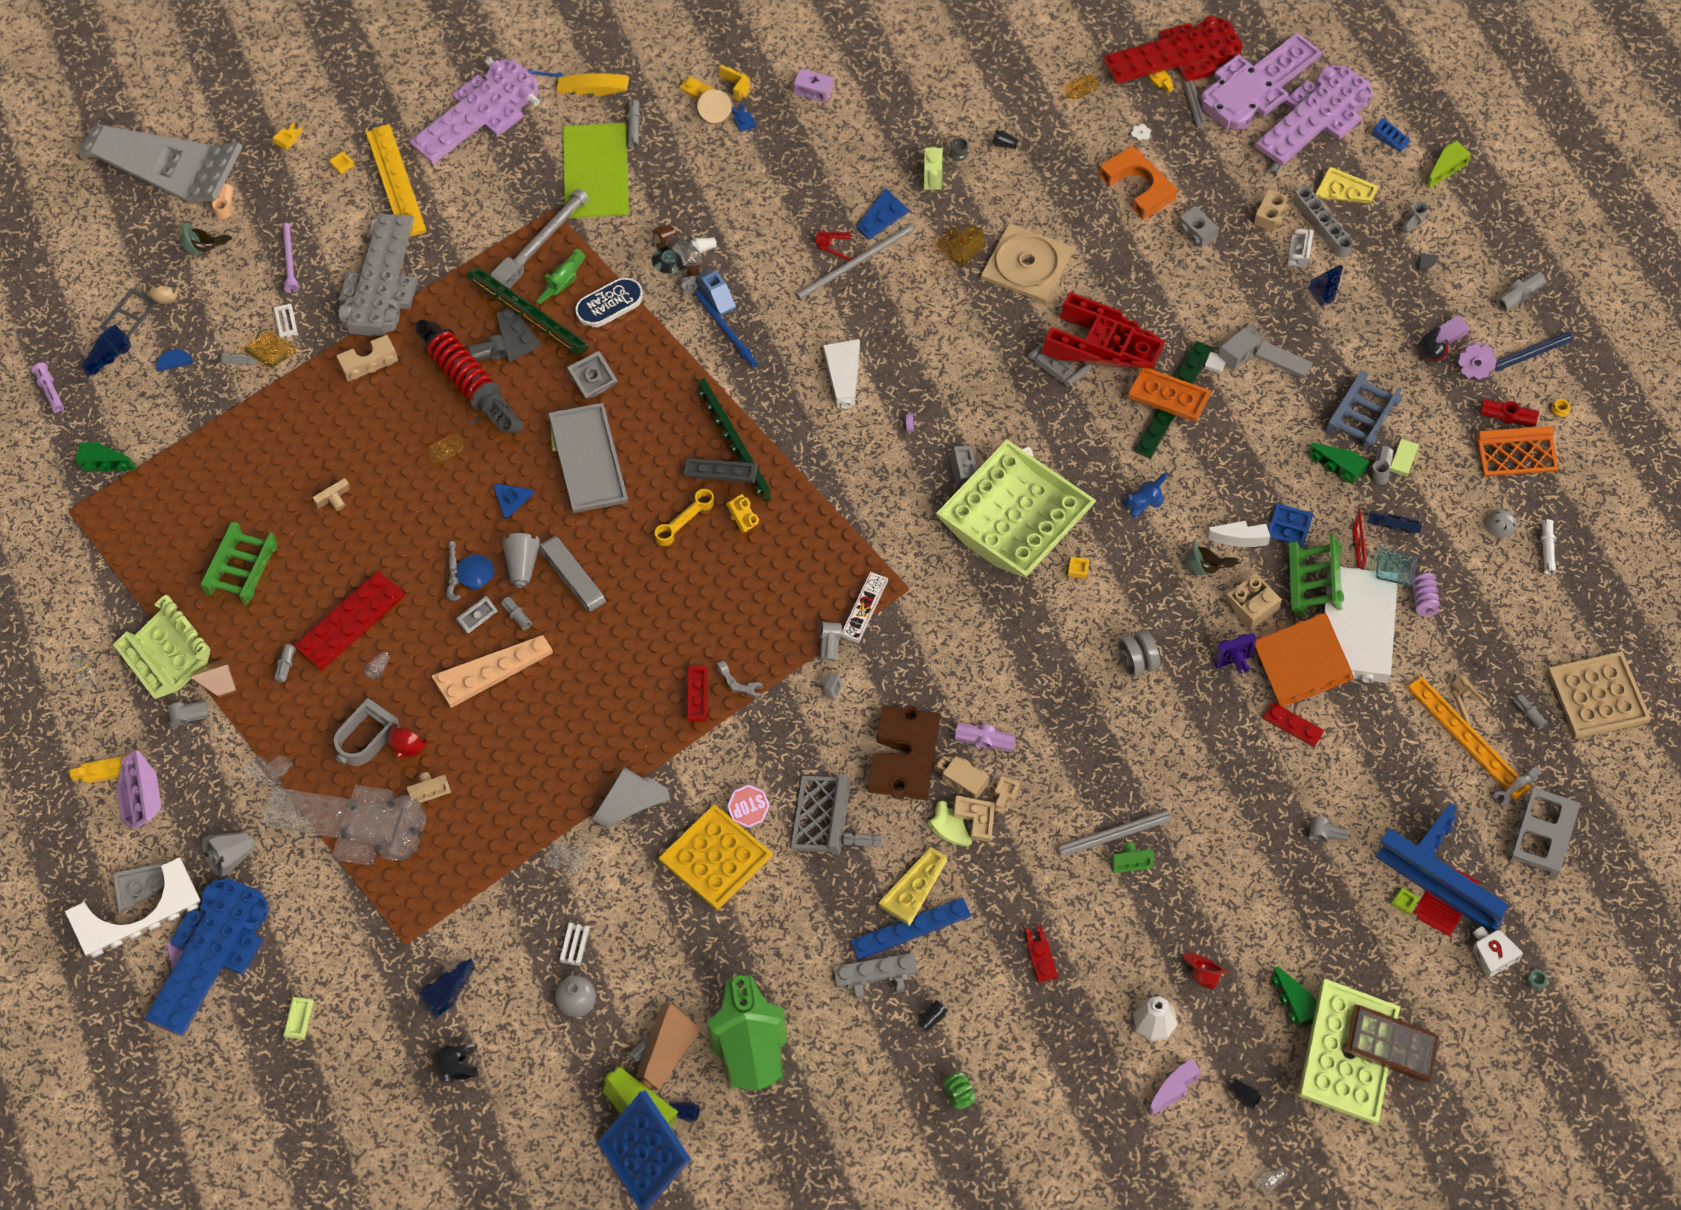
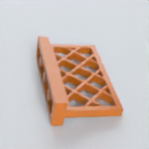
M1553 426L1479 431L1475 439L1479 447L1484 477L1558 471L1553 440ZM1548 441L1549 449L1544 451L1538 444ZM1522 443H1528L1533 448L1527 453L1519 446ZM1504 444H1509L1514 450L1508 454L1501 447ZM1490 445L1495 449V452L1490 456L1484 451V446ZM1534 449L1543 454L1539 461L1530 455ZM1516 450L1525 456L1521 462L1512 457ZM1497 452L1506 457L1502 464L1493 458ZM1547 457L1552 461L1553 467H1546L1540 462ZM1528 458L1536 465L1533 468H1527L1522 463ZM1508 459L1517 465L1514 470H1509L1504 466ZM1491 461L1499 468L1496 471H1488L1487 464Z

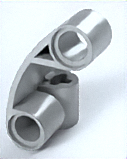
M624 767L592 820L606 829L610 828L633 814L670 801L668 788L652 778H642Z

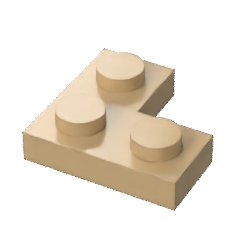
M956 795L953 817L972 820L970 839L985 842L991 841L995 803Z

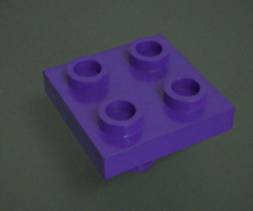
M1254 633L1249 635L1242 634L1236 639L1220 642L1217 645L1214 658L1216 668L1234 663L1239 674H1243L1242 670L1244 673L1248 672L1250 667L1245 659L1253 656L1257 640Z

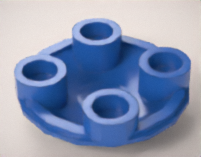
M478 554L462 559L456 569L457 578L460 583L471 590L479 589V587L487 584L495 575L494 566L490 559Z

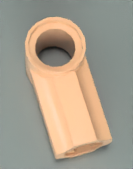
M224 183L216 201L212 202L215 216L221 220L227 219L231 215L230 207L234 188L228 183Z

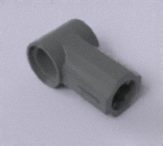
M499 335L488 338L487 342L468 346L470 355L476 361L487 358L499 360L507 355L504 340Z

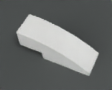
M1246 521L1209 527L1207 535L1208 540L1240 547L1265 546L1269 544L1270 540L1266 524L1248 527Z

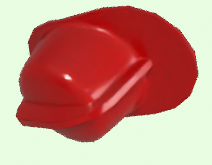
M1184 953L1183 955L1184 960L1192 966L1193 979L1208 989H1215L1221 975L1228 971L1226 968L1195 953Z

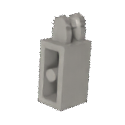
M1254 325L1247 329L1244 327L1241 331H1236L1230 340L1224 341L1220 345L1218 357L1225 361V364L1230 368L1236 370L1258 351L1260 342L1265 334L1261 331L1254 335L1253 333L1256 330Z

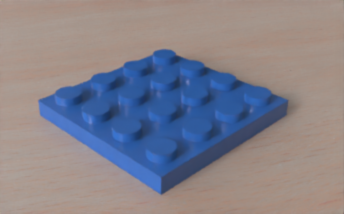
M646 1090L638 1093L597 1142L640 1210L648 1209L692 1160Z

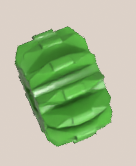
M953 1073L944 1079L945 1093L956 1109L967 1108L975 1102L974 1090L963 1073Z

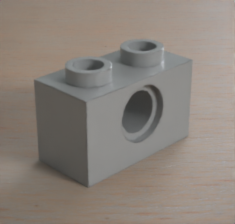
M1196 206L1179 216L1178 228L1183 234L1186 233L1190 237L1193 244L1203 248L1218 237L1219 227Z

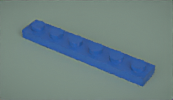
M962 897L916 915L910 926L900 921L853 939L850 943L859 961L970 918L971 913Z

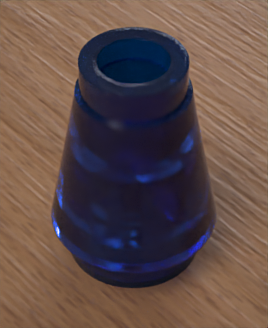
M669 1102V1105L678 1111L677 1118L689 1123L698 1120L700 1106L695 1104V1102Z

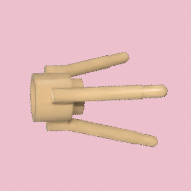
M1463 676L1453 683L1452 686L1455 690L1452 693L1456 697L1464 720L1471 725L1460 695L1466 697L1473 693L1486 706L1490 704Z

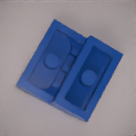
M1277 503L1268 530L1270 538L1286 543L1297 542L1300 547H1304L1314 513Z

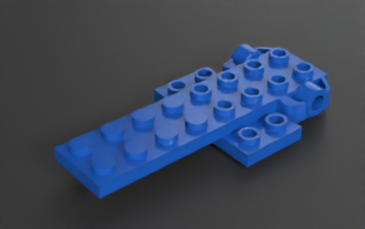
M227 877L225 880H215L207 885L202 895L201 911L195 909L188 911L170 941L172 946L183 950V953L145 1017L147 1022L183 1037L222 967L242 976L245 974L263 942L261 937L254 935L256 930L265 921L269 912L268 902L265 900L262 892Z

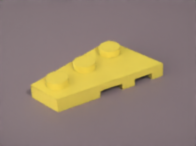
M1330 167L1315 195L1318 198L1371 204L1379 186Z

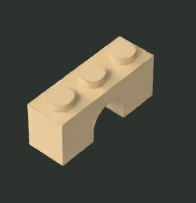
M388 335L370 341L373 351L368 356H358L354 349L336 355L347 382L356 380L363 375L373 373L398 361L396 351Z

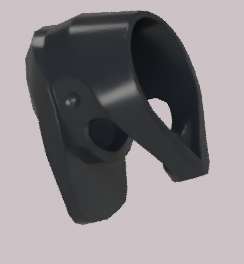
M477 1043L462 1046L449 1045L435 1050L431 1058L433 1068L439 1080L451 1082L454 1081V1078L456 1080H464L477 1077V1067L470 1068L459 1063L467 1058L466 1055L477 1050Z

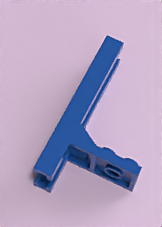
M1451 803L1448 805L1418 846L1392 829L1387 831L1380 841L1383 847L1376 854L1377 859L1481 927L1483 926L1487 931L1494 933L1499 928L1509 904L1435 858V849L1439 848L1443 841V836L1448 835L1454 826L1452 824L1457 818L1455 815L1456 806Z

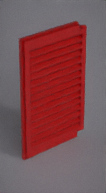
M1451 867L1452 869L1456 870L1457 872H1459L1460 874H1462V875L1465 876L1466 878L1470 879L1471 881H1473L1474 883H1476L1477 885H1479L1480 881H1478V880H1476V879H1474V878H1472V877H1470V876L1464 874L1463 872H1461V871H1459V870H1457V869ZM1428 891L1424 892L1413 914L1418 915V920L1448 936H1451L1462 916L1460 912Z

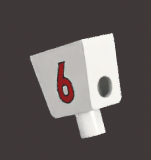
M1482 926L1473 932L1478 942L1475 943L1472 951L1487 979L1518 962L1523 955L1522 951L1500 930L1489 935Z

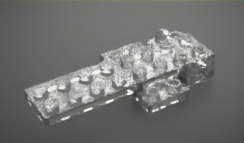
M355 785L351 799L272 787L260 823L262 826L338 838L332 854L333 859L372 865L375 855L389 860L405 861L411 853L416 854L427 817L419 801L407 795L394 799L395 794L393 790Z

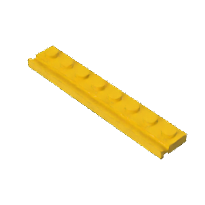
M390 124L373 128L369 132L366 130V135L393 214L413 216L414 223L410 237L427 232Z

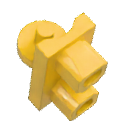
M743 494L726 503L732 513L730 516L731 520L736 521L742 533L758 524L759 518L752 512L750 502Z

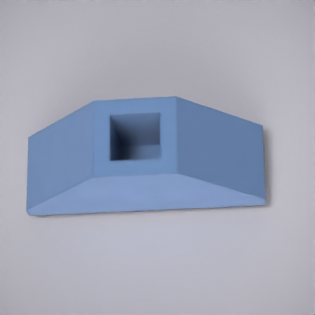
M708 269L695 276L696 283L720 316L736 309L727 284L718 271Z

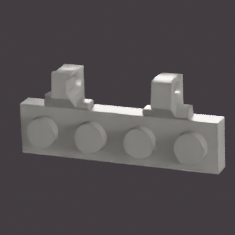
M914 953L833 967L837 988L848 986L849 990L854 989L856 1000L864 998L863 986L869 982L889 979V981H894L896 993L904 991L903 980H908L907 976L918 974Z

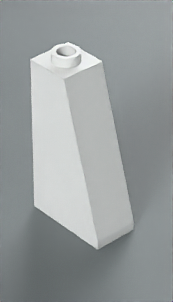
M859 339L824 345V358L837 408L847 409L855 405L860 357Z

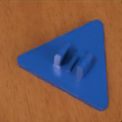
M501 484L494 485L498 501L506 519L534 494L533 489Z

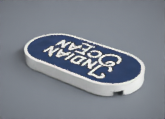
M621 278L583 297L576 305L578 321L585 326L600 327L640 305L643 297L642 287L633 279Z

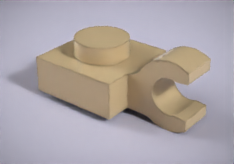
M1001 776L994 796L999 797L995 805V811L1003 813L1007 800L1010 802L1014 801L1020 787V782Z

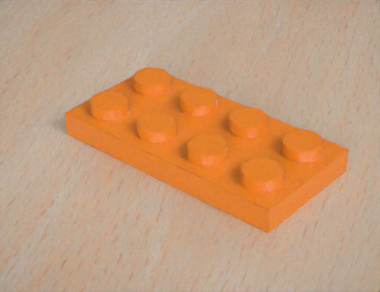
M1142 368L1128 393L1129 399L1193 422L1198 421L1211 396V390L1149 368Z

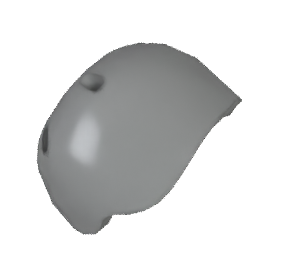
M1507 509L1493 510L1485 519L1486 530L1496 537L1511 536L1517 526L1515 515Z

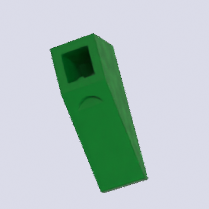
M98 442L79 443L75 462L84 472H124L135 470V465L126 455Z
M1313 442L1310 444L1308 451L1312 460L1319 461L1328 471L1335 472L1342 481L1349 482L1352 485L1366 472L1369 463L1354 451Z
M1274 967L1271 981L1275 988L1282 986L1285 991L1279 994V998L1283 1006L1291 1004L1288 1012L1291 1024H1295L1297 1029L1313 1024L1317 1005L1314 995L1280 967Z

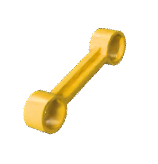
M708 489L697 491L695 501L668 525L662 524L655 529L656 542L661 546L672 544L674 534L701 510L707 511L714 506L713 493ZM703 496L711 498L708 503L698 501ZM661 532H669L671 534L666 539L658 537Z

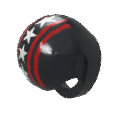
M1438 326L1433 328L1417 344L1422 358L1431 363L1442 361L1449 352V342L1447 339L1440 343L1436 342V338L1441 331V328Z

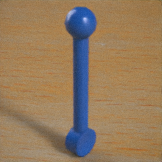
M533 69L528 70L531 75L563 77L562 72L556 74L534 71Z

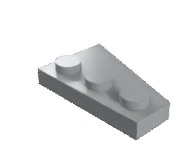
M169 862L113 873L119 913L164 890L165 881L161 866Z

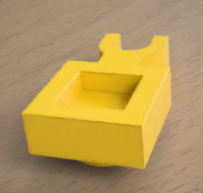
M292 123L288 130L283 128L273 137V143L288 150L297 142V136L302 133V127L295 129V124Z

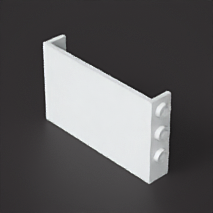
M1340 566L1341 590L1344 594L1342 609L1338 610L1333 602L1325 603L1324 613L1328 615L1352 670L1354 679H1360L1365 683L1373 681L1388 683L1392 667L1398 574ZM1331 568L1327 570V578L1331 577ZM1332 585L1327 586L1326 595L1332 594Z

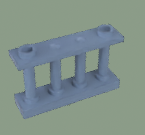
M1361 370L1329 421L1326 432L1333 435L1336 430H1343L1365 441L1363 450L1367 451L1369 446H1374L1377 440L1376 434L1392 408L1399 405L1402 397L1400 396L1401 388L1399 387L1394 395L1369 384V381L1366 380L1368 373ZM1361 390L1369 391L1389 401L1386 408L1381 407L1361 397L1359 392ZM1352 403H1358L1381 414L1378 421H1375L1352 410L1351 405ZM1344 416H1349L1373 429L1368 435L1345 424L1342 419Z

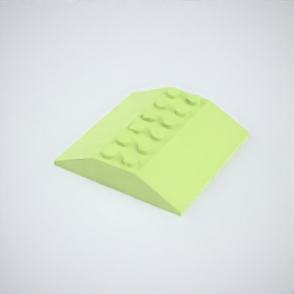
M1006 439L944 504L936 515L969 549L995 567L1026 578L1095 504L1096 500Z

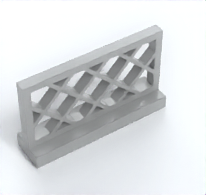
M840 774L839 777L802 776L791 844L792 850L831 852L834 855H840L851 785L848 775ZM806 782H814L817 784V787L808 792L805 788ZM836 783L835 789L830 793L824 789L827 784ZM822 790L826 796L817 802L813 795ZM810 798L815 804L806 811L803 807V802ZM830 799L833 802V806L825 811L821 805ZM819 808L823 814L814 820L810 813ZM808 816L812 823L803 828L800 825V820ZM827 817L830 820V825L822 829L818 823ZM816 825L821 832L812 838L807 832ZM803 834L808 837L809 841L804 845L797 844V839ZM823 835L828 839L827 846L818 845L815 841Z

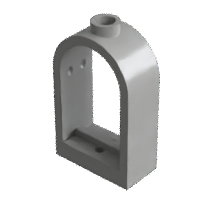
M367 698L336 732L334 737V745L338 753L335 757L336 760L342 765L346 763L351 766H359L369 762L388 742V733L393 723L398 724L397 729L400 728L398 719ZM368 715L385 726L363 751L351 754L341 749L345 739Z

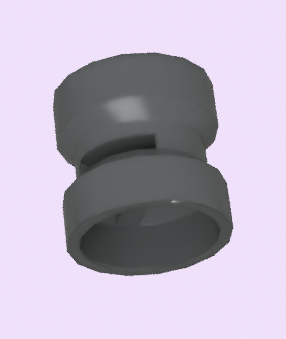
M964 138L953 139L951 142V158L955 161L965 160L968 155V142Z

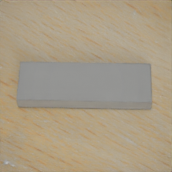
M1265 341L1262 342L1255 354L1256 358L1303 379L1306 378L1313 365L1312 362Z

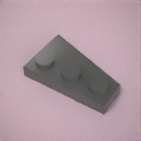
M507 307L497 313L509 363L540 347L539 340L521 316L516 314L513 309Z

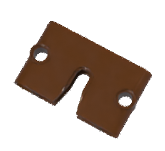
M882 705L877 731V743L909 753L873 754L868 793L888 794L895 799L909 797L910 799L927 801L941 713L918 710L912 705L905 708ZM912 716L914 719H907L906 717ZM896 786H901V787H903V788L900 789V790H897V789H895L894 787H896Z

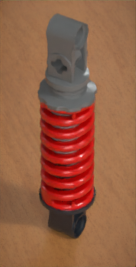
M424 319L419 320L415 330L426 343L425 353L439 365L445 375L450 378L462 395L467 398L470 405L475 410L481 409L502 432L520 433L523 423L512 411V408L505 403L504 397L500 394L501 387L497 382L492 381L491 376L487 375L485 369L481 368V365L470 355L464 345L459 343L454 332L450 329L442 330L436 322Z

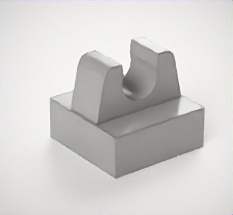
M832 673L830 677L822 676L819 684L823 685L821 689L825 691L827 697L835 701L843 687L839 674Z

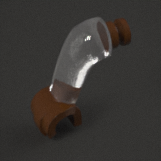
M670 225L660 226L652 230L653 234H657L661 241L656 244V248L668 247L681 257L682 264L689 270L687 276H696L700 273L697 270L699 269V264L702 263L700 251L688 241L677 237L678 235L674 227Z

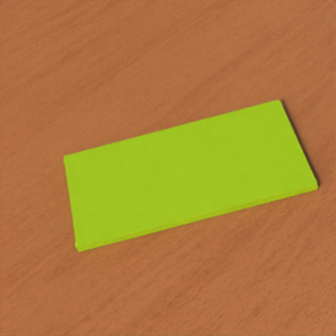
M626 123L563 126L565 205L571 200L570 195L576 189L583 190L589 197V202L583 208L578 207L568 219L629 215Z

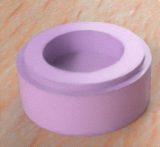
M913 413L906 414V428L908 432H915Z

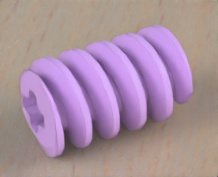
M1432 573L1420 574L1412 581L1416 613L1420 616H1433L1439 613L1438 607L1440 603L1438 601L1439 596L1437 595L1436 575Z

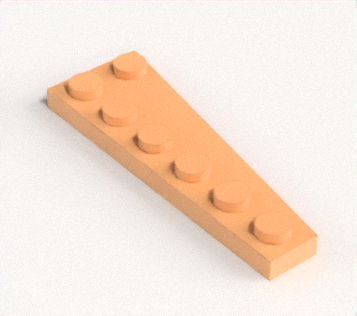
M542 635L434 674L432 679L450 708L549 656L553 653V650Z

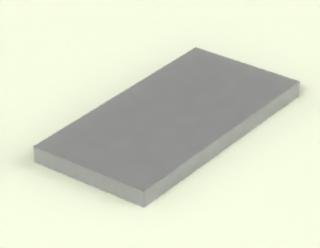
M604 403L549 413L572 513L628 503Z

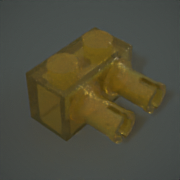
M969 224L962 231L952 227L949 231V237L953 239L950 241L941 237L937 243L938 248L949 252L950 261L961 266H965L986 247L984 230L972 224Z

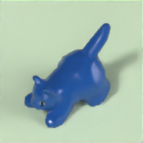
M1163 473L1155 481L1144 482L1138 491L1133 495L1128 494L1129 497L1122 501L1123 505L1133 510L1132 517L1141 515L1149 505L1157 508L1163 504L1164 496L1160 486L1166 480L1167 473Z

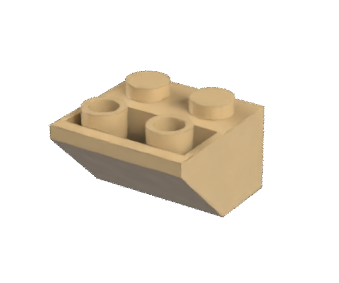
M1256 573L1227 594V598L1236 616L1250 631L1277 612L1282 601Z

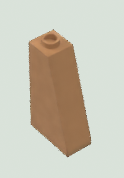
M672 1003L661 1005L636 1074V1078L641 1081L640 1083L649 1090H659L701 1030L700 1027Z

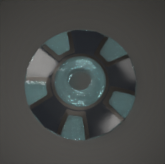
M678 246L658 248L652 256L654 268L664 274L677 273L687 263L685 251Z

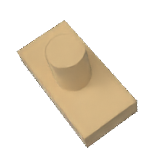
M345 478L314 496L313 504L319 509L330 502L336 511L343 509L346 504L340 495L349 491V483Z
M427 772L419 775L420 783L407 787L412 805L451 793L446 775L431 779L430 774Z

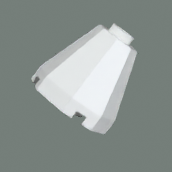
M1161 996L1143 1000L1133 1013L1136 1032L1146 1037L1150 1042L1168 1039L1177 1027L1174 1007Z

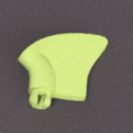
M945 801L937 802L935 817L928 821L930 829L937 836L950 843L970 846L972 840L964 826L963 819L953 817V809L948 808Z

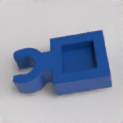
M740 104L741 110L739 111L732 107L734 122L740 133L756 127L750 111L745 113V106L743 104Z

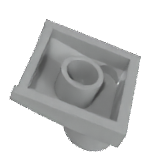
M600 351L567 367L571 380L577 385L585 399L595 397L618 382Z

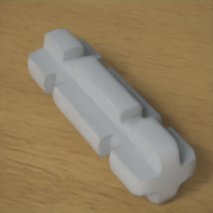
M222 353L221 361L225 364L232 362V364L247 365L249 363V365H257L258 357L256 354H249L247 356V354L232 353V355L230 353Z
M844 833L843 837L845 845L855 843V845L871 846L872 844L874 847H881L883 842L882 835L871 836V834L855 833V835H852V833Z

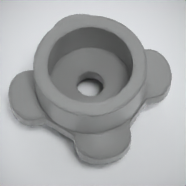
M695 276L682 279L680 288L684 290L683 294L685 296L698 288Z

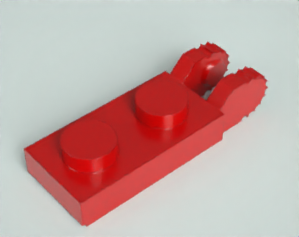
M1042 925L1036 926L1037 935L1040 941L1033 942L1031 930L1025 928L1027 948L1038 983L1058 979L1057 970L1048 941L1045 939Z

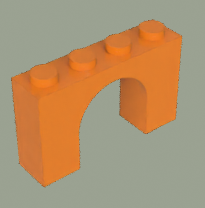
M1133 145L1100 165L1099 176L1109 186L1131 175L1141 176L1150 182L1151 188L1133 200L1132 209L1143 220L1176 200V186L1170 183L1164 174L1159 172L1153 163L1148 161Z

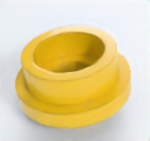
M1559 399L1552 404L1551 410L1556 416L1565 417L1570 412V405L1568 401Z

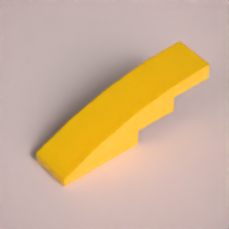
M599 73L563 76L558 79L557 92L559 94L575 92L577 95L594 93L595 96L627 91L629 77L628 75Z

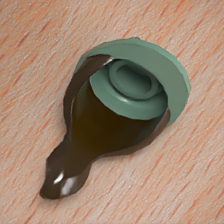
M188 223L182 224L183 233L180 236V243L183 250L192 255L203 254L210 251L213 247L224 245L233 239L230 235L212 237L204 230L195 229Z
M1196 540L1192 542V548L1188 551L1185 558L1187 568L1196 575H1208V573L1217 572L1220 568H1232L1237 564H1241L1240 559L1236 557L1223 559L1217 557L1208 548L1200 547Z

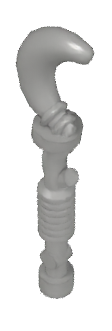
M452 541L448 543V548L450 549L449 570L451 572L450 585L447 588L446 596L450 601H457L461 596L453 593L455 585L458 584V579L455 576V573H457L456 543Z

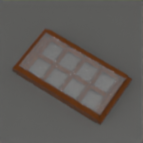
M1355 1004L1345 1052L1412 1078L1430 1082L1439 1035Z

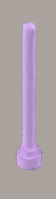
M285 222L282 225L287 279L284 282V291L291 293V289L297 292L299 286L298 281L294 278L290 225Z

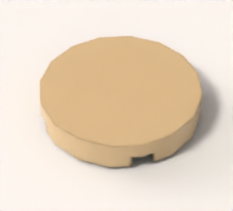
M716 89L703 93L698 100L697 106L699 116L709 124L724 122L731 114L732 108L727 94Z

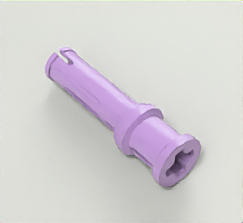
M37 363L31 368V371L37 377L38 386L43 388L52 411L57 413L64 410V406L53 386L54 379L47 371V364Z

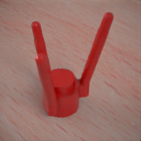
M817 232L816 245L820 246V250L827 251L848 261L852 260L848 256L827 247L828 245L831 246L832 239H851V236H849L851 235L850 232Z

